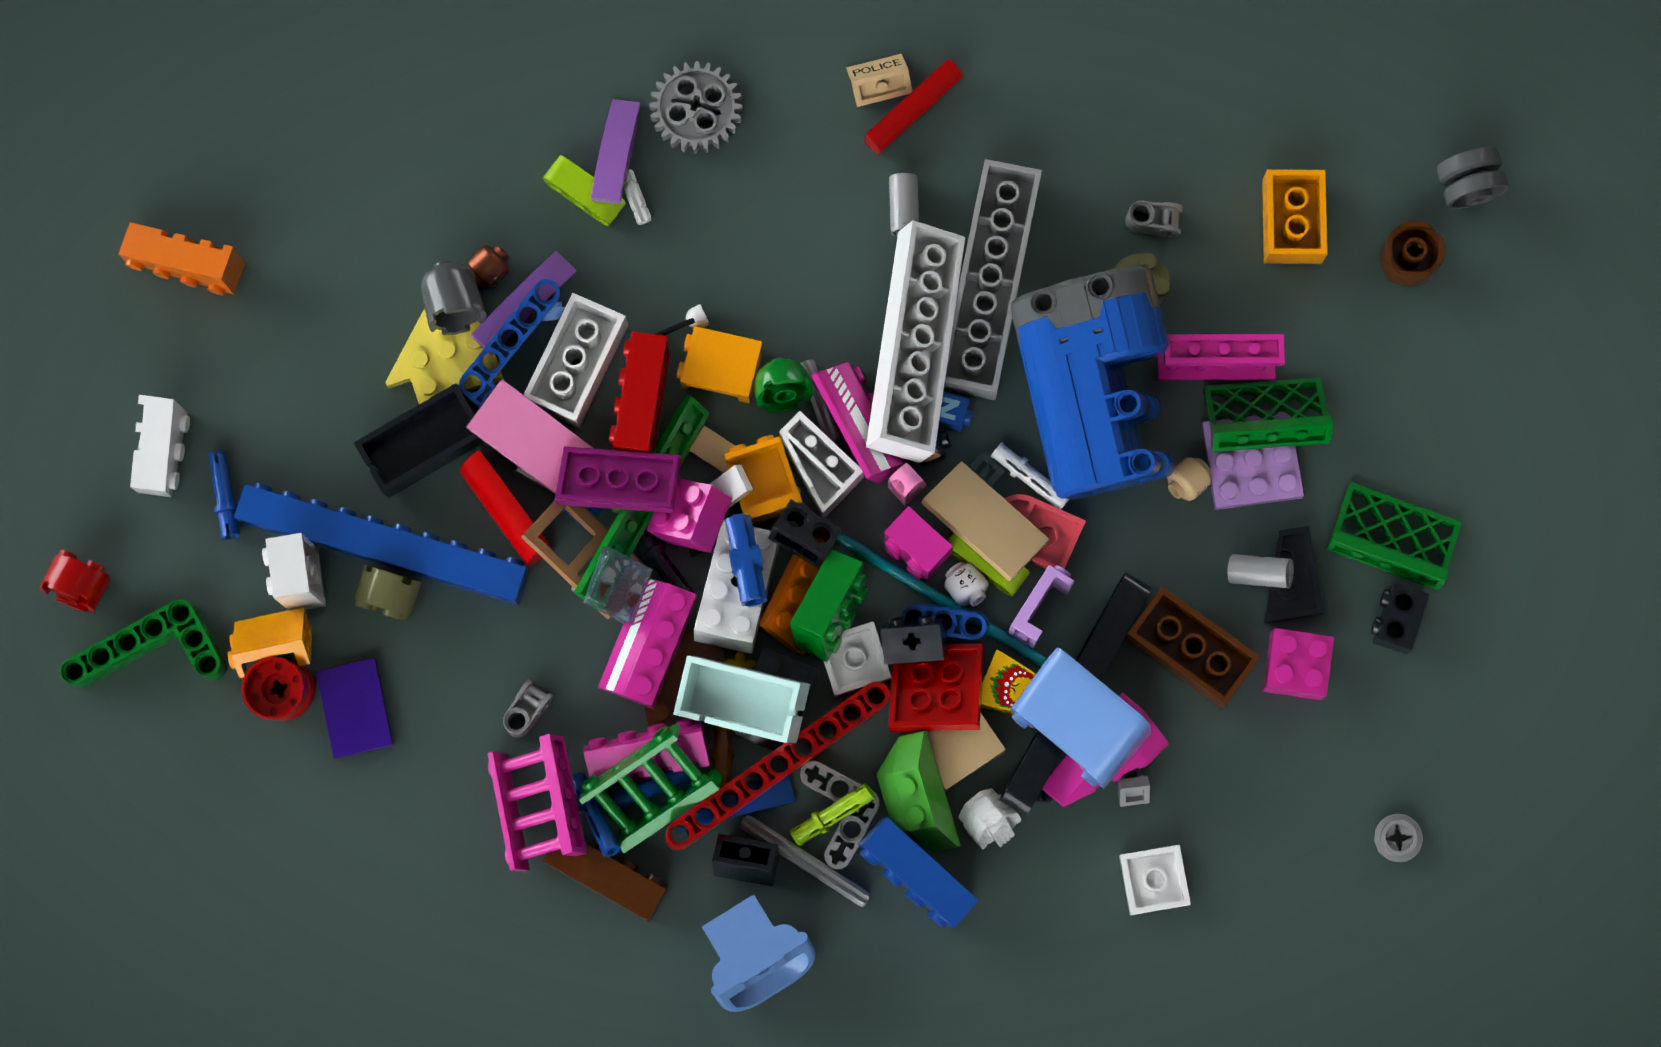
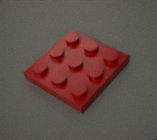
M947 644L948 654L944 660L893 664L888 723L890 732L980 730L984 664L983 644Z

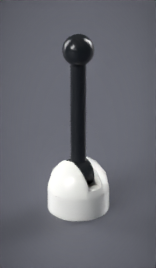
M701 304L688 310L686 320L655 334L665 336L687 325L693 329L694 326L705 328L710 324Z

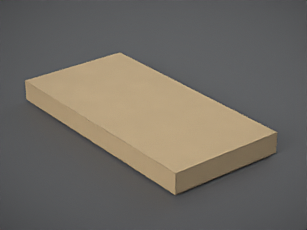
M962 461L921 502L1009 582L1049 541V538Z

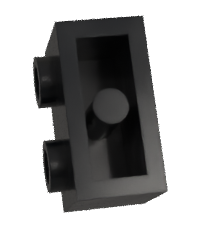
M718 834L712 858L714 876L773 887L779 863L778 844Z

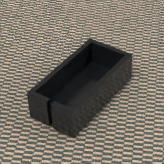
M455 383L355 441L354 445L366 466L371 469L369 471L381 492L387 498H390L478 447L485 441L466 428L474 417L475 412L460 390V387Z

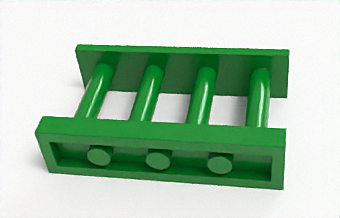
M675 723L670 728L667 726L662 727L654 734L651 741L598 777L592 775L581 786L582 790L579 797L581 804L583 805L595 797L620 827L617 842L623 853H626L720 789L722 776L714 767L707 773L705 771L701 772L676 743L681 729L678 723ZM666 749L690 777L691 784L683 789L681 787L677 788L652 757ZM642 765L667 794V800L659 805L657 803L653 804L628 773ZM616 781L622 785L644 811L643 816L636 821L633 819L629 820L606 793L605 789Z

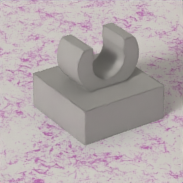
M1136 770V777L1126 778L1125 774L1122 775L1123 778L1118 780L1120 807L1150 803L1148 776H1143L1141 770Z

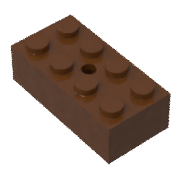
M1163 586L1125 637L1126 641L1221 710L1227 705L1261 658ZM1193 645L1196 648V653H1189L1185 647Z

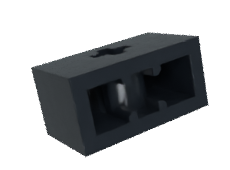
M922 615L918 617V620L906 621V617H894L888 619V622H885L880 629L884 664L944 660L948 654L945 619H936V615ZM911 633H914L915 638H920L918 643H914L913 638H908Z

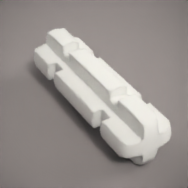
M630 169L628 170L627 181L624 182V192L634 212L637 224L643 225L650 222L652 218L649 209L646 207L647 205L639 184L636 183L635 174Z

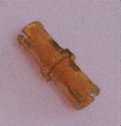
M714 726V753H711V759L714 760V767L722 776L720 787H723L732 780V760H735V753H732V729Z

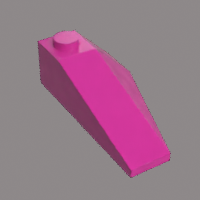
M1124 693L1119 697L1150 723L1151 735L1112 779L1113 782L1123 778L1122 775L1136 768L1141 769L1149 765L1169 745L1148 714ZM1067 755L1048 777L1042 790L1062 807H1065L1095 792L1096 788L1100 786L1097 784L1093 787L1081 777L1083 770L1080 768V765Z

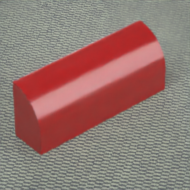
M479 449L463 463L459 473L530 569L543 560L521 538L533 522ZM540 534L538 537L551 549L546 539Z

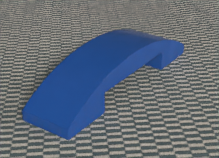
M789 776L728 819L795 803L796 800ZM760 779L746 782L747 786L752 790L761 788ZM725 793L721 796V801L726 807L737 805V799L733 794ZM701 810L697 812L696 818L700 824L708 825L712 822V815L708 811ZM679 828L680 833L686 832L683 828Z

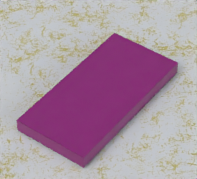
M564 447L555 503L556 505L674 513L682 462L681 455Z

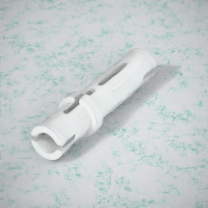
M1003 442L991 454L990 457L1008 469L1013 478L1017 476L1054 507L1062 509L1069 501V499L1057 497L1056 492L1053 491L1051 481L1028 464L1029 460L1027 458L1019 457L1004 445Z

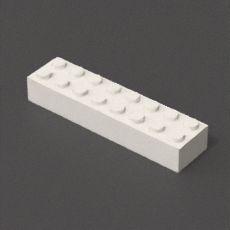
M914 220L898 232L866 448L918 463L935 453L965 243L964 236Z

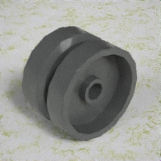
M1497 147L1469 150L1452 156L1438 164L1436 172L1439 182L1442 185L1448 186L1443 195L1449 209H1463L1480 205L1508 192L1510 185L1505 172L1497 171L1503 164Z

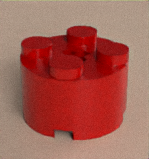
M61 549L59 554L54 556L39 589L46 595L53 591L56 593V600L69 607L83 612H87L89 609L91 613H95L110 583L109 575L103 572L105 568L102 565L90 560L85 564L76 560L77 556Z

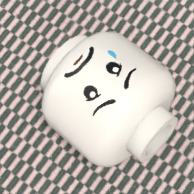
M959 562L947 571L944 587L958 605L967 606L971 604L974 607L986 598L985 592L988 589L989 582L981 571L972 564Z

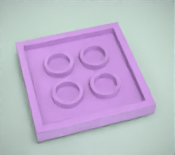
M1283 411L1278 412L1274 416L1277 419L1291 418L1290 415ZM1257 415L1247 416L1245 418L1247 421L1262 420V418L1258 417ZM1230 419L1216 420L1217 424L1233 422ZM1209 421L1202 422L1201 428L1207 465L1211 470V490L1215 510L1302 499L1304 497L1296 446L1212 452Z

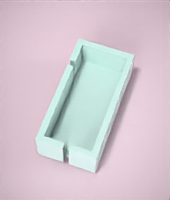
M687 655L673 715L704 721L708 724L783 743H797L803 718L797 714L798 711H804L810 684L699 656Z

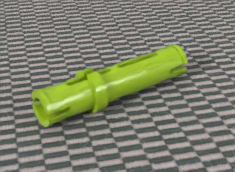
M864 783L820 812H813L811 817L805 822L790 829L792 838L798 846H802L818 834L827 833L829 828L835 823L874 801L876 798L872 789L867 783Z

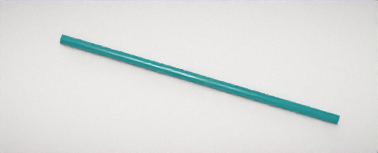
M841 531L836 540L837 543L938 605L967 609L964 606L958 605L953 599L922 580H917L906 570ZM971 617L968 619L969 624L982 630V623L978 618ZM989 622V629L985 634L1039 667H1042L1048 659Z

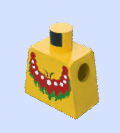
M996 649L982 683L981 708L1013 715L1011 707L1036 673Z

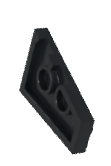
M1309 526L1279 530L1275 558L1292 559L1294 575L1289 589L1270 587L1264 624L1324 615Z

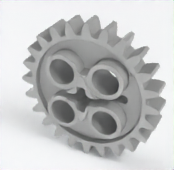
M696 61L694 68L691 69L687 62H684L683 71L674 66L673 76L664 73L665 83L656 82V87L660 92H651L652 99L657 101L649 103L650 110L654 111L650 115L651 121L657 122L654 126L655 131H663L661 135L663 141L671 138L670 144L672 148L680 143L684 153L688 146H692L694 154H697L698 148L701 146L708 153L709 144H713L719 149V139L729 142L727 132L736 133V126L733 123H741V116L736 114L743 112V105L738 103L742 100L741 93H735L738 90L737 83L729 84L731 81L730 74L721 77V67L712 72L709 62L704 69L700 68L699 61ZM685 86H690L694 89L688 95H683L679 91ZM711 94H718L721 96V99L718 102H710L707 100L708 96ZM672 100H678L679 102L672 103ZM696 104L701 105V107H698L696 111H692V108H695ZM678 112L686 115L681 121L671 119L672 115ZM704 120L713 122V125L708 129H702L698 126Z

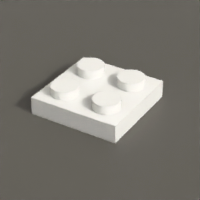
M874 621L844 630L841 636L842 643L837 653H832L827 662L823 660L835 697L862 689L872 682H884L892 679L888 665L884 664L883 649Z
M1180 845L1119 855L1130 916L1191 905Z

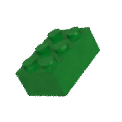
M833 549L829 551L790 622L796 649L826 662L832 653H837L842 643L841 636L845 628L850 629L856 616L855 610L858 604L862 605L869 593L863 562Z

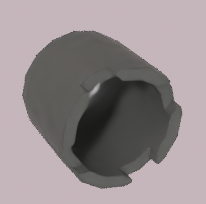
M445 260L436 263L435 267L425 273L421 281V293L431 332L438 329L442 331V335H456L470 331L469 325L476 321L480 324L485 321L487 317L474 274L470 268L464 264Z

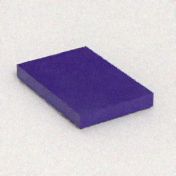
M375 658L316 671L334 759L394 746Z

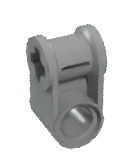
M1137 201L1130 207L1125 223L1127 228L1136 234L1176 238L1181 236V229L1178 226L1179 214L1183 212V206L1172 202ZM1136 212L1143 213L1147 221L1139 222L1134 218L1133 214Z
M528 679L520 688L515 700L504 714L503 725L508 734L514 738L527 736L552 703L554 694L545 693L534 686L531 679ZM516 716H522L525 718L524 726L518 730L512 729L510 727L511 720Z

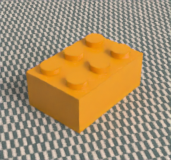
M1267 169L1262 179L1264 264H1322L1327 256L1325 170Z

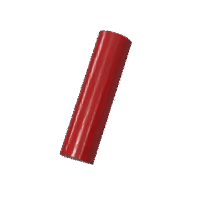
M947 59L866 133L864 142L877 154L883 152L963 78V74L951 59Z

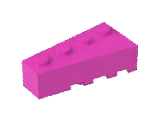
M689 718L676 721L681 726L676 743L693 763L698 762L699 768L710 766L709 752L702 722ZM665 724L650 726L647 728V732L636 734L635 730L618 734V738L606 741V737H599L588 741L589 745L584 746L583 753L589 777L592 775L598 777L651 741L654 734L664 727ZM666 749L652 757L661 769L668 767V770H673V772L683 771ZM642 765L628 773L631 778H633L632 773L637 772L639 777L651 776Z

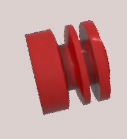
M278 657L263 658L251 665L243 677L241 687L243 701L252 713L260 718L280 721L296 719L304 714L314 701L316 689L313 676L306 666H298L296 660ZM280 684L287 685L284 695L277 694V690L281 688Z

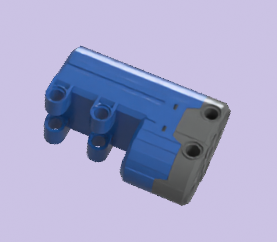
M1149 264L1121 267L1085 277L1069 279L1053 286L1027 293L1012 301L1010 310L1052 488L1056 492L1057 497L1075 500L1171 476L1175 469L1174 458L1166 452L1142 449L1137 429L1138 424L1157 419L1162 410L1161 402L1156 396L1128 390L1123 367L1164 355L1170 346ZM1146 399H1148L1151 403V410L1148 414L1143 415L1147 409ZM1161 456L1165 461V467L1162 472L1157 473L1161 467Z

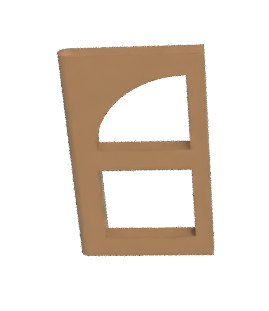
M554 500L521 538L576 589L581 580L577 573L597 552L609 529L586 507L556 505ZM563 509H566L594 536L569 565L538 537ZM632 553L628 560L629 563L632 562L638 568L637 570L640 572L638 576L641 575V578H645L650 574L651 569ZM630 564L625 566L620 576H629L628 580H620L628 581L627 585H616V583L614 585L628 587L627 590H620L626 591V599L629 597V592H633L630 590L631 587L629 585L634 581L632 576L636 572L632 567L633 565L630 566ZM624 571H629L628 575H622ZM605 601L601 610H597L606 619H609L614 612L604 608L608 601Z

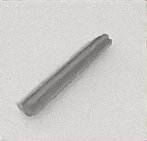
M747 814L742 819L739 825L740 829L758 841L778 844L780 855L858 906L864 907L870 899L871 895L869 892L751 815Z

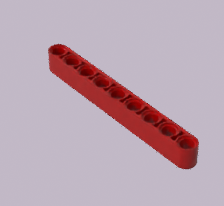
M881 682L869 683L802 730L798 735L797 742L803 741L809 745L810 753L808 755L798 754L795 750V743H784L669 825L666 831L665 841L667 845L674 850L686 849L880 712L890 698L888 687ZM877 691L882 697V702L880 704L871 703L868 699V692ZM845 708L855 709L858 719L855 721L847 720L843 710ZM824 724L831 726L834 730V736L832 738L823 737L819 732V727ZM781 759L786 765V770L782 773L775 772L770 766L771 760ZM749 776L758 777L761 781V788L758 790L750 789L746 784V778ZM725 793L733 794L737 799V805L726 807L721 801V796ZM701 810L708 811L712 815V822L708 825L700 824L696 818L697 812ZM683 828L688 834V839L682 843L676 842L671 836L672 830Z

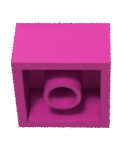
M679 479L674 513L653 512L646 531L667 544L711 553L732 498L712 485Z
M909 506L884 532L885 551L895 560L901 558L908 565L907 571L917 580L923 578L928 582L951 557L953 546Z
M1274 628L1269 633L1262 692L1314 700L1324 699L1328 691L1334 637Z

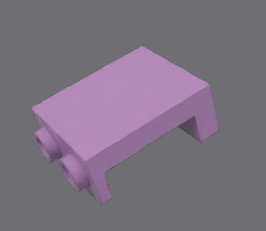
M1048 565L1010 625L1008 634L1034 649L1043 631L1029 622L1052 587L1068 595L1074 583V580L1070 578L1071 573L1058 565L1055 568Z

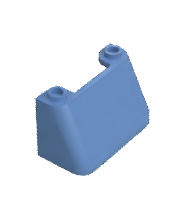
M1058 647L1048 657L1011 707V712L1013 713L1011 718L1024 729L1027 726L1035 727L1080 765V768L1083 770L1081 777L1093 787L1098 784L1104 789L1151 735L1150 723L1139 712Z

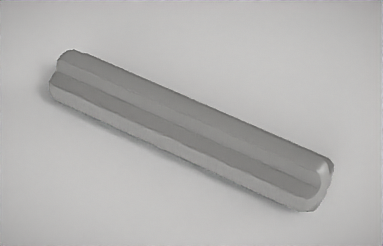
M813 359L806 360L800 364L808 371L812 381L814 394L810 400L820 429L835 442L839 440L840 435L834 417L811 376L818 372L815 361Z

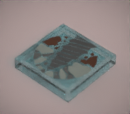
M603 547L583 603L625 624L633 625L652 569L610 547Z

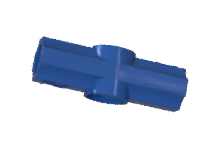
M743 513L732 515L730 518L725 519V525L730 545V563L733 576H736L740 601L742 606H760L762 603L767 602V595L762 575V556L759 544L756 545L750 515Z

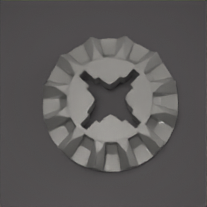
M1392 814L1383 818L1376 826L1373 841L1376 844L1378 853L1383 855L1388 861L1401 863L1411 860L1419 853L1423 843V834L1418 823L1411 817L1404 814ZM1396 825L1400 835L1410 836L1409 839L1401 842L1399 849L1396 842L1386 840V838L1395 834Z

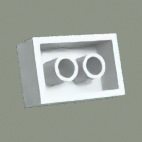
M302 533L265 539L266 548L262 549V556L265 566H269L270 577L266 578L268 594L273 595V598L288 610L304 607L305 610L325 607L326 601L318 548Z

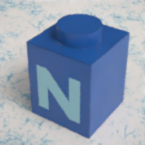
M943 392L938 427L961 433L963 425L969 426L973 409L968 408L970 399Z

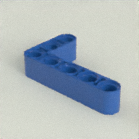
M551 279L540 280L462 375L459 381L460 390L479 407L483 405L497 386L493 383V380L560 298L561 291L556 282ZM544 284H551L555 288V296L550 301H544L539 296V289ZM525 307H532L537 312V318L531 324H526L521 320L520 313ZM509 329L514 330L519 337L517 344L512 347L506 346L502 341L503 333ZM490 352L497 354L500 359L499 366L494 370L486 368L483 362L485 355ZM471 375L477 376L481 380V388L477 392H470L466 389L465 381Z

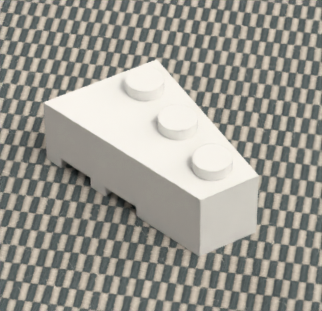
M139 395L138 404H143L144 409L142 422H136L135 432H141L138 450H134L130 487L137 493L172 497L173 490H177L179 486L180 475L177 472L179 461H182L184 458L185 445L182 444L184 433H187L189 430L190 417L187 415L188 412L174 399Z
M799 411L779 431V434L822 518H825L863 480L864 473L860 466Z

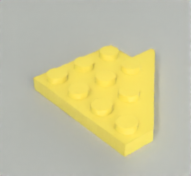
M424 308L385 382L388 389L411 381L418 403L421 404L455 383L459 386L462 375L484 349L471 337V334L481 324L476 321L469 325L470 331L456 335H442V331L438 329L431 332ZM487 353L483 362L486 368L496 369L499 366L496 354L491 356ZM502 372L497 375L493 383L504 380ZM469 376L465 381L466 389L472 391L481 388V380L477 376Z

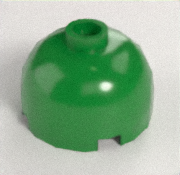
M774 358L759 369L755 376L754 392L757 406H764L765 411L770 413H783L797 409L798 402L804 399L805 403H807L814 394L808 371L799 362L791 359Z

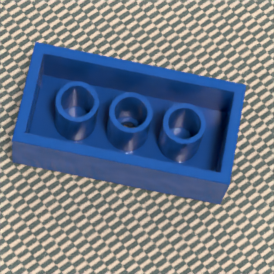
M881 818L858 844L863 849L859 854L872 866L879 864L884 868L885 871L882 875L894 886L897 885L899 887L902 885L908 891L904 895L917 907L924 905L929 909L930 912L927 916L939 927L945 928L948 926L955 928L979 901L889 818Z

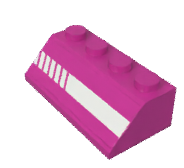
M846 362L811 375L866 479L879 484L890 478L906 461L904 458L866 448L874 392L868 393L864 385L867 379L859 366L855 368L854 365Z
M642 577V585H640L642 586L641 595L636 593L640 598L637 604L628 611L598 688L654 710L698 598L695 593L672 584Z

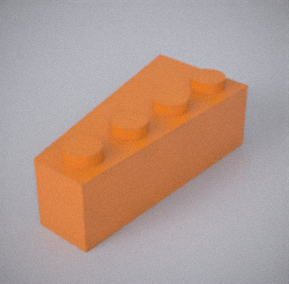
M131 222L118 253L126 262L125 265L137 271H142L143 268L153 270L152 273L160 278L169 279L170 276L179 278L180 282L187 286L197 287V284L208 287V291L224 296L225 292L235 294L245 266L244 260L233 246L223 245L221 249L213 245V242L201 239L199 244H195L196 242L186 235L176 233L170 238L164 230Z

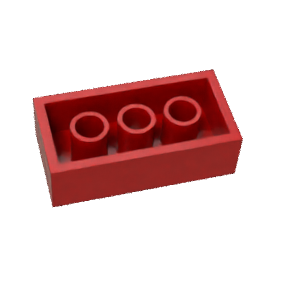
M632 331L631 339L625 340L623 357H626V368H621L619 374V385L621 386L622 394L621 397L616 396L614 414H617V425L611 426L609 436L612 449L653 453L655 449L671 353L667 336Z

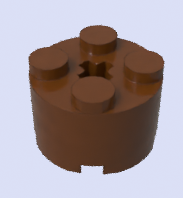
M1407 221L1399 225L1391 232L1380 253V262L1386 278L1391 282L1408 287L1426 283L1434 275L1444 259V240L1428 223ZM1408 251H1412L1413 256L1417 257H1412V255L1408 253Z

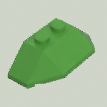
M927 730L899 736L876 774L889 819L916 844L931 852L961 846Z

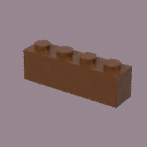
M597 843L594 848L586 844L587 854L580 856L562 855L560 849L546 854L542 862L648 922H651L668 891L662 887L665 881L651 873H648L647 877L640 875L636 872L638 866L622 858L619 863L610 857H603Z

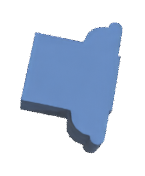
M755 895L750 896L702 926V929L720 957V962L714 966L712 971L714 986L711 988V993L720 1006L729 1012L744 1011L769 999L804 976L816 959V949L807 933L798 932L794 927L787 924L774 927Z

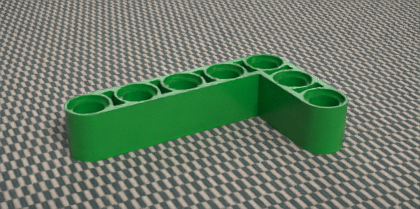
M178 599L70 657L61 665L60 675L65 682L77 688H84L178 637L194 670L209 681L221 679L226 673L227 665L198 609L188 601ZM183 608H188V618L181 622L178 621V612ZM161 622L163 626L161 633L157 636H152V626L155 623ZM201 633L203 636L201 644L197 647H192V637L195 634ZM130 637H135V647L132 650L126 651L124 647L126 640ZM108 651L110 655L108 662L104 665H99L98 658L100 654ZM210 659H215V669L210 673H206L204 670L205 663ZM82 666L83 674L79 679L73 680L72 671L74 668Z

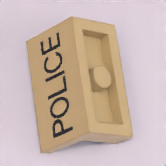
M902 54L846 67L852 83L857 107L907 95L912 92L908 67Z

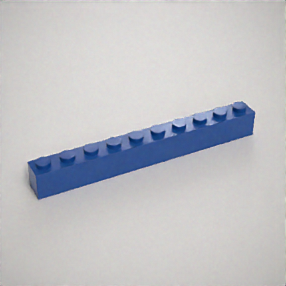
M256 482L254 486L244 485L234 514V518L239 523L282 536L302 533L316 546L519 606L530 573L527 567L523 566L524 562L512 557H507L506 561L495 558V553L485 549H479L478 553L467 550L468 545L451 540L450 544L439 541L440 537L427 532H423L422 536L411 533V528L400 524H395L394 528L383 525V520L367 515L365 520L355 517L356 512L339 507L338 511L327 508V503L311 499L310 503L299 500V495L292 492L283 491L282 495L271 492L272 487Z

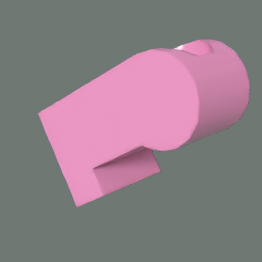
M908 463L901 466L888 480V489L905 507L927 488L924 480Z

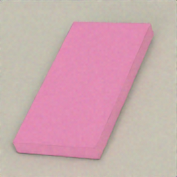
M503 379L500 380L466 426L467 429L554 494H556L564 447L594 449Z

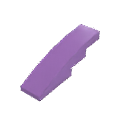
M612 99L591 193L592 201L621 204L630 158L633 157L641 102Z
M555 251L471 334V337L480 346L485 348L540 280L551 279L561 288L575 275L577 270ZM544 284L539 289V296L544 301H549L556 293L555 288L551 284ZM525 307L520 313L521 320L527 324L536 313V310L532 307ZM510 329L506 330L502 335L503 343L505 344L516 332Z

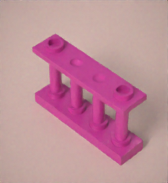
M1167 334L1170 346L1164 355L1157 357L1158 381L1275 380V366H1283L1285 364L1284 334Z
M554 734L540 736L541 746L539 750L511 759L505 753H488V771L493 779L506 847L505 859L510 871H530L529 858L559 849L562 855L567 856L587 854L564 736ZM538 762H544L545 779L514 788L511 771ZM550 791L551 808L520 817L517 800ZM555 820L558 832L557 838L526 847L522 829Z

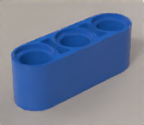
M913 603L907 606L901 614V617H906V621H910L909 612L912 609L919 610L922 615H936V619H938L941 613L949 614L953 621L952 627L946 629V636L974 640L982 637L989 629L988 617L983 612L977 610ZM975 617L981 621L982 630L979 633L971 632L968 629L967 622L969 618Z

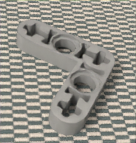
M817 761L807 762L800 770V779L803 785L833 802L842 798L835 797L832 794L831 787L834 782L844 781L849 788L847 794L861 786L856 781ZM814 767L819 768L818 774L825 779L827 778V773L833 775L827 783L826 791L820 789L823 783L819 780L814 779L812 783L807 781L808 775L805 773L807 769L812 771ZM874 791L876 799L871 801V803L875 806L873 809L867 808L863 814V817L869 818L868 821L864 823L859 817L849 815L841 820L824 854L827 866L836 871L845 869L854 857L859 847L858 844L864 838L880 806L879 797ZM854 821L860 825L861 832L858 837L848 838L845 836L843 828L846 823ZM839 836L846 843L854 844V847L850 850L846 846L843 852L846 861H839L835 865L832 863L833 857L829 854L831 851L837 852L840 848L841 843L835 842Z

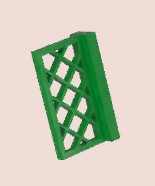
M1320 377L1203 387L1211 432L1212 452L1328 444L1331 441L1333 422L1331 415H1328ZM1315 388L1316 394L1309 399L1299 392L1302 389ZM1273 391H1282L1287 395L1280 401L1270 394ZM1244 393H1253L1258 397L1250 403L1241 396ZM1223 395L1228 400L1221 405L1212 400L1211 396ZM1293 398L1304 404L1298 411L1287 405ZM1263 400L1275 406L1269 413L1257 407ZM1234 402L1245 408L1240 415L1228 409ZM1311 408L1321 416L1307 417L1304 414ZM1281 410L1290 415L1291 418L1277 419L1274 416ZM1252 412L1262 418V420L1247 421L1245 418ZM1221 415H1224L1233 422L1217 424L1216 420Z
M1350 482L1326 550L1438 591L1446 581L1449 572L1448 567L1462 522ZM1352 493L1364 496L1368 506L1356 510L1351 502ZM1383 504L1393 507L1396 516L1384 521L1377 507ZM1372 510L1378 524L1366 528L1359 515ZM1411 514L1418 515L1425 526L1412 530L1405 517ZM1354 518L1360 531L1355 534L1342 531L1341 527L1344 521ZM1400 520L1406 534L1394 539L1387 525ZM1440 524L1453 528L1451 536L1442 541L1433 528ZM1379 528H1382L1388 539V542L1381 545L1373 542L1369 534ZM1428 530L1435 544L1422 549L1415 535ZM1410 538L1417 552L1410 555L1401 552L1397 543ZM1438 548L1443 557L1442 565L1430 563L1425 553Z

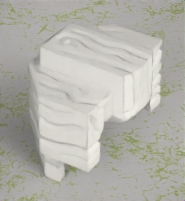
M992 788L979 791L964 804L958 816L969 836L973 838L982 850L993 841L999 847H1002L1010 838L1014 837L1015 834L1012 829L1022 821L1015 809L999 801L1001 794L998 795Z

